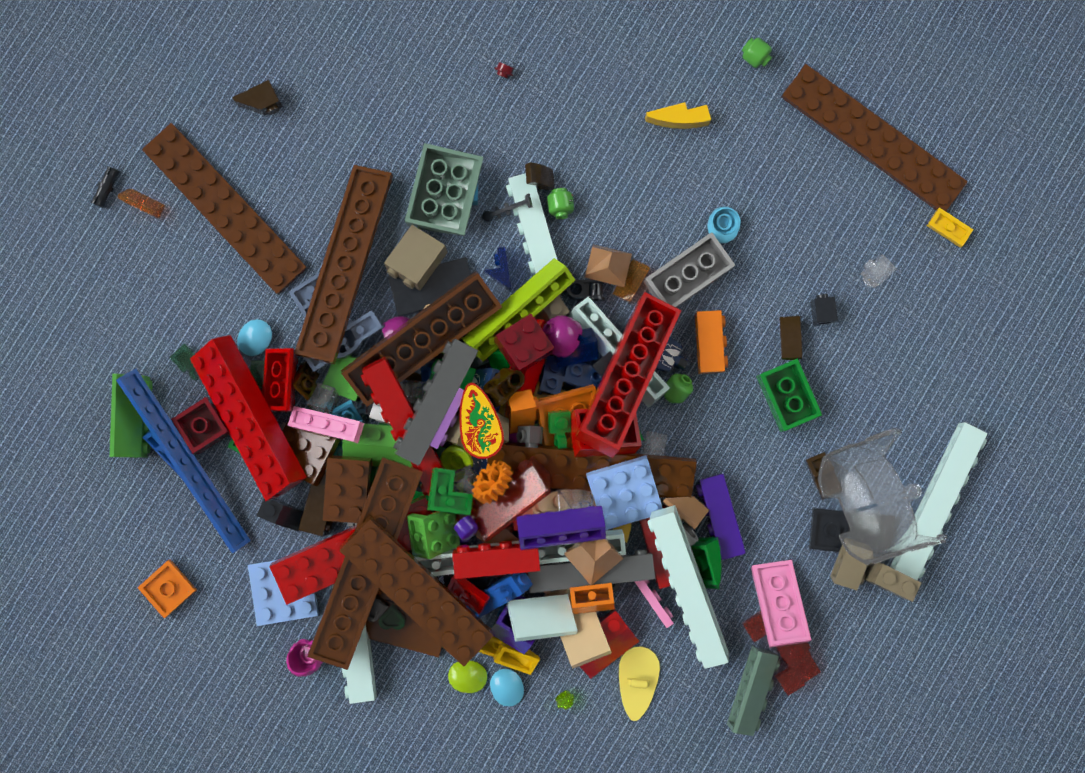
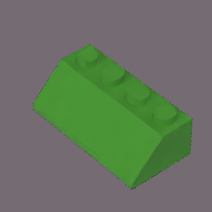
M112 374L110 457L148 458L151 446L143 439V436L150 430L116 381L125 374ZM141 375L152 392L153 384L150 377Z
M364 424L358 443L346 440L342 442L343 456L372 458V466L379 467L382 457L410 467L412 466L410 461L394 453L396 449L393 447L396 441L390 432L393 430L392 426Z

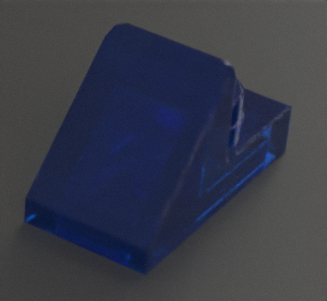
M505 247L497 248L498 254H494L495 265L500 266V268L484 270V273L507 290H511Z

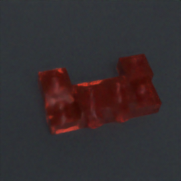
M761 610L741 623L753 642L766 635ZM808 642L775 647L788 668L777 674L775 678L788 696L803 687L805 682L821 673L808 651L811 649Z

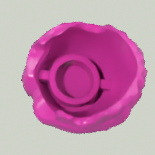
M300 639L290 648L286 663L293 675L298 677L308 676L320 668L321 661L307 657L313 640Z

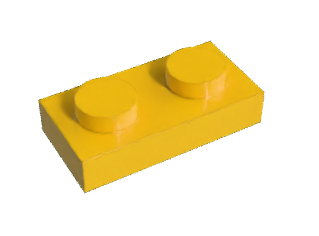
M941 208L936 210L926 225L960 248L974 230Z

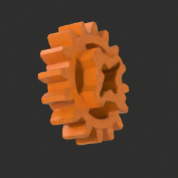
M494 460L492 465L488 463L486 469H481L479 475L476 476L477 481L472 484L474 486L472 489L473 497L483 504L486 502L491 504L492 499L497 501L498 495L503 496L505 489L509 488L508 482L512 481L510 477L513 474L511 467L502 460L498 462Z

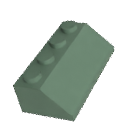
M753 645L751 646L727 721V725L733 733L754 736V732L759 730L761 724L759 717L761 711L764 712L767 706V699L765 698L767 692L771 691L774 683L772 676L774 671L777 672L780 665L779 656L776 653Z

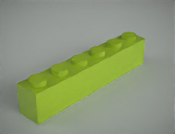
M553 258L501 304V309L472 329L462 340L466 345L478 350L476 356L483 362L498 349L494 342L495 336L529 314H532L533 317L536 316L575 281L574 277L564 264Z

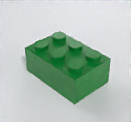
M798 358L756 376L780 432L822 416Z

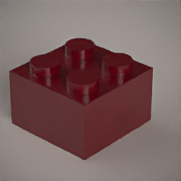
M532 314L527 315L498 333L494 340L511 368L521 372L526 371L545 359L554 350V346Z
M209 397L203 398L171 419L192 454H200L230 435L212 399Z

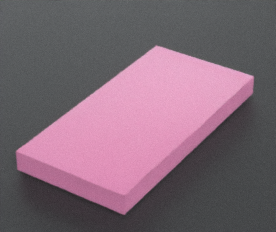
M792 560L752 565V575L769 648L810 642L812 639Z

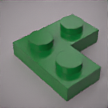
M433 468L427 510L462 515L471 514L473 494L453 492L455 470Z

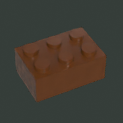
M331 455L327 458L323 521L358 523L370 491L372 458Z

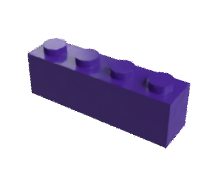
M717 474L697 480L698 485H695L698 497L702 496L703 505L709 509L705 515L709 521L707 530L710 537H718L722 560L746 554L724 474Z
M589 506L579 509L517 516L521 550L606 539V526L602 506Z

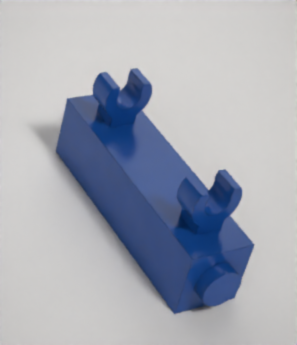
M526 573L509 574L482 589L490 599L480 614L476 613L468 605L466 606L480 618L520 596L533 583Z

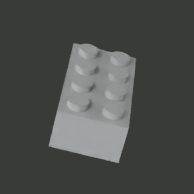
M711 232L646 277L643 283L654 297L677 308L732 270L735 264Z

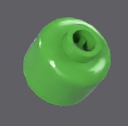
M751 38L742 49L744 52L742 55L743 59L754 68H758L761 65L765 67L772 59L770 56L772 52L771 46L761 38Z
M566 188L553 189L552 193L547 196L549 214L556 216V219H566L574 211L573 194L567 191Z
M685 374L672 375L666 382L670 389L664 394V397L670 403H683L693 392V384L690 377Z

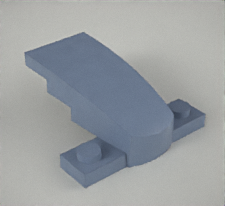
M319 273L289 291L304 317H306ZM372 310L354 322L351 317L349 318L337 359L354 355L362 346L364 339L383 328ZM305 358L313 372L327 364L326 362Z

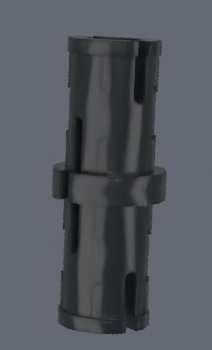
M107 166L101 182L97 184L99 187L91 203L104 208L110 192L114 190L112 187L120 171Z

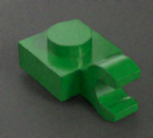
M569 410L548 412V432L554 434V446H558V449L567 448L565 433L571 432V411Z

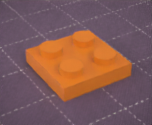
M171 559L166 561L138 587L140 592L163 618H167L197 591Z

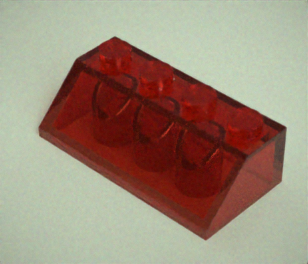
M534 456L529 460H523L518 468L513 471V474L510 476L512 481L507 484L509 488L505 489L503 496L498 495L497 501L492 499L491 504L487 502L483 504L476 498L472 501L470 515L477 524L478 531L486 543L514 522L517 516H522L550 494V472Z

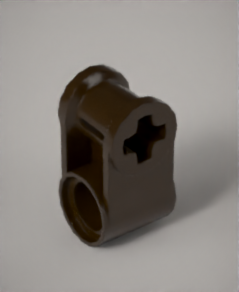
M502 368L483 386V391L489 394L493 406L499 407L504 405L523 386L525 381L524 374L518 370Z

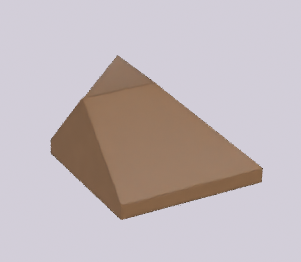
M593 244L585 278L624 287L632 254Z
M694 496L691 498H663L661 500L666 507L675 505L680 519L692 529L699 525L709 511Z
M607 538L575 543L564 552V555L590 585H593L623 560V557Z

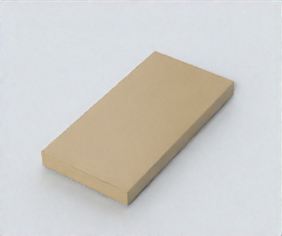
M570 589L555 590L548 595L545 594V597L568 594L572 608ZM596 612L573 614L577 633L575 635L560 636L572 669L611 654L612 652Z

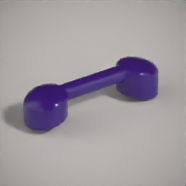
M471 515L462 518L454 526V530L459 536L460 545H465L478 530V526Z

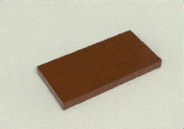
M382 599L389 604L388 608L392 604L396 606L406 617V624L399 630L394 628L385 630L380 627L379 619L374 622L367 620L366 630L369 639L439 658L442 646L395 602Z

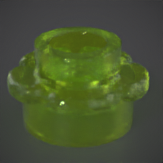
M568 690L557 695L555 698L557 708L569 709L574 704V695Z

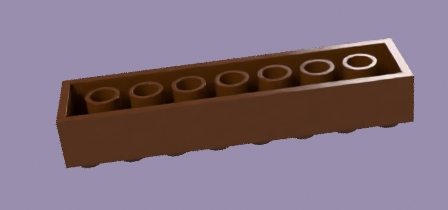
M475 271L341 370V374L368 407L374 402L371 397L373 391L370 385L365 386L361 378L363 367L386 356L400 383L440 354L448 341L452 342L453 339L459 340L501 309L502 306L480 275Z
M371 516L340 546V552L463 667L494 636L492 630Z

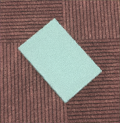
M568 594L507 602L515 642L575 635L577 633Z

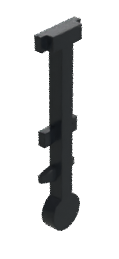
M530 193L525 195V200L512 205L505 203V207L501 209L497 206L494 212L485 211L482 215L483 220L486 222L492 221L494 216L501 219L502 213L506 212L507 216L511 215L510 210L526 204L528 208H532Z

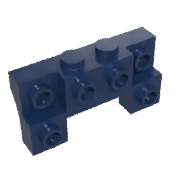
M548 356L545 359L537 394L541 395L542 392L554 395L560 393L561 388L573 390L592 384L596 386L597 390L602 378L592 365L585 364L580 359L565 361Z

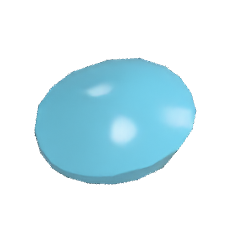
M726 206L715 209L709 216L707 224L709 234L712 232L719 243L730 242L737 236L740 229V216L737 211Z
M258 319L246 323L240 330L237 338L240 350L248 356H255L264 352L272 340L270 326L263 320Z
M501 669L492 676L490 688L494 699L499 704L514 706L521 701L524 694V686L516 672L511 669Z

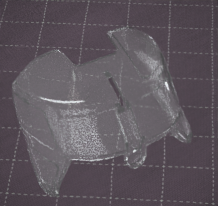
M891 428L870 436L865 441L849 444L823 456L820 465L818 482L824 498H837L850 527V531L839 535L842 545L852 557L866 565L877 564L908 551L913 552L943 544L948 539L944 534H938L936 538L917 535V523L910 502L921 496V487L918 484H908L903 487L893 466L885 458V454L895 439L903 434L901 429ZM878 503V506L861 512L857 510L858 508Z

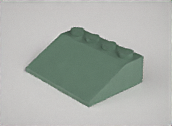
M424 143L405 218L407 226L411 227V225H414L418 229L465 236L484 157Z

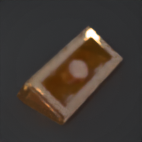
M127 189L117 196L121 201L155 218H159L165 208L164 204L133 189Z
M632 259L625 286H616L612 294L630 304L651 267Z

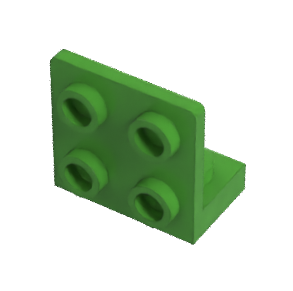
M352 356L339 358L336 360L335 365L331 364L322 388L357 402L359 396L341 374V370L357 358Z
M437 511L428 516L415 513L407 515L413 556L432 559L460 546L459 536L454 530V526L457 523L456 514Z

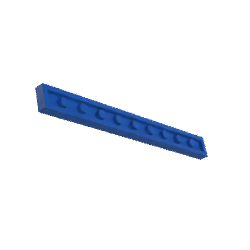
M135 368L118 378L116 381L231 553L236 552L251 541L137 369Z

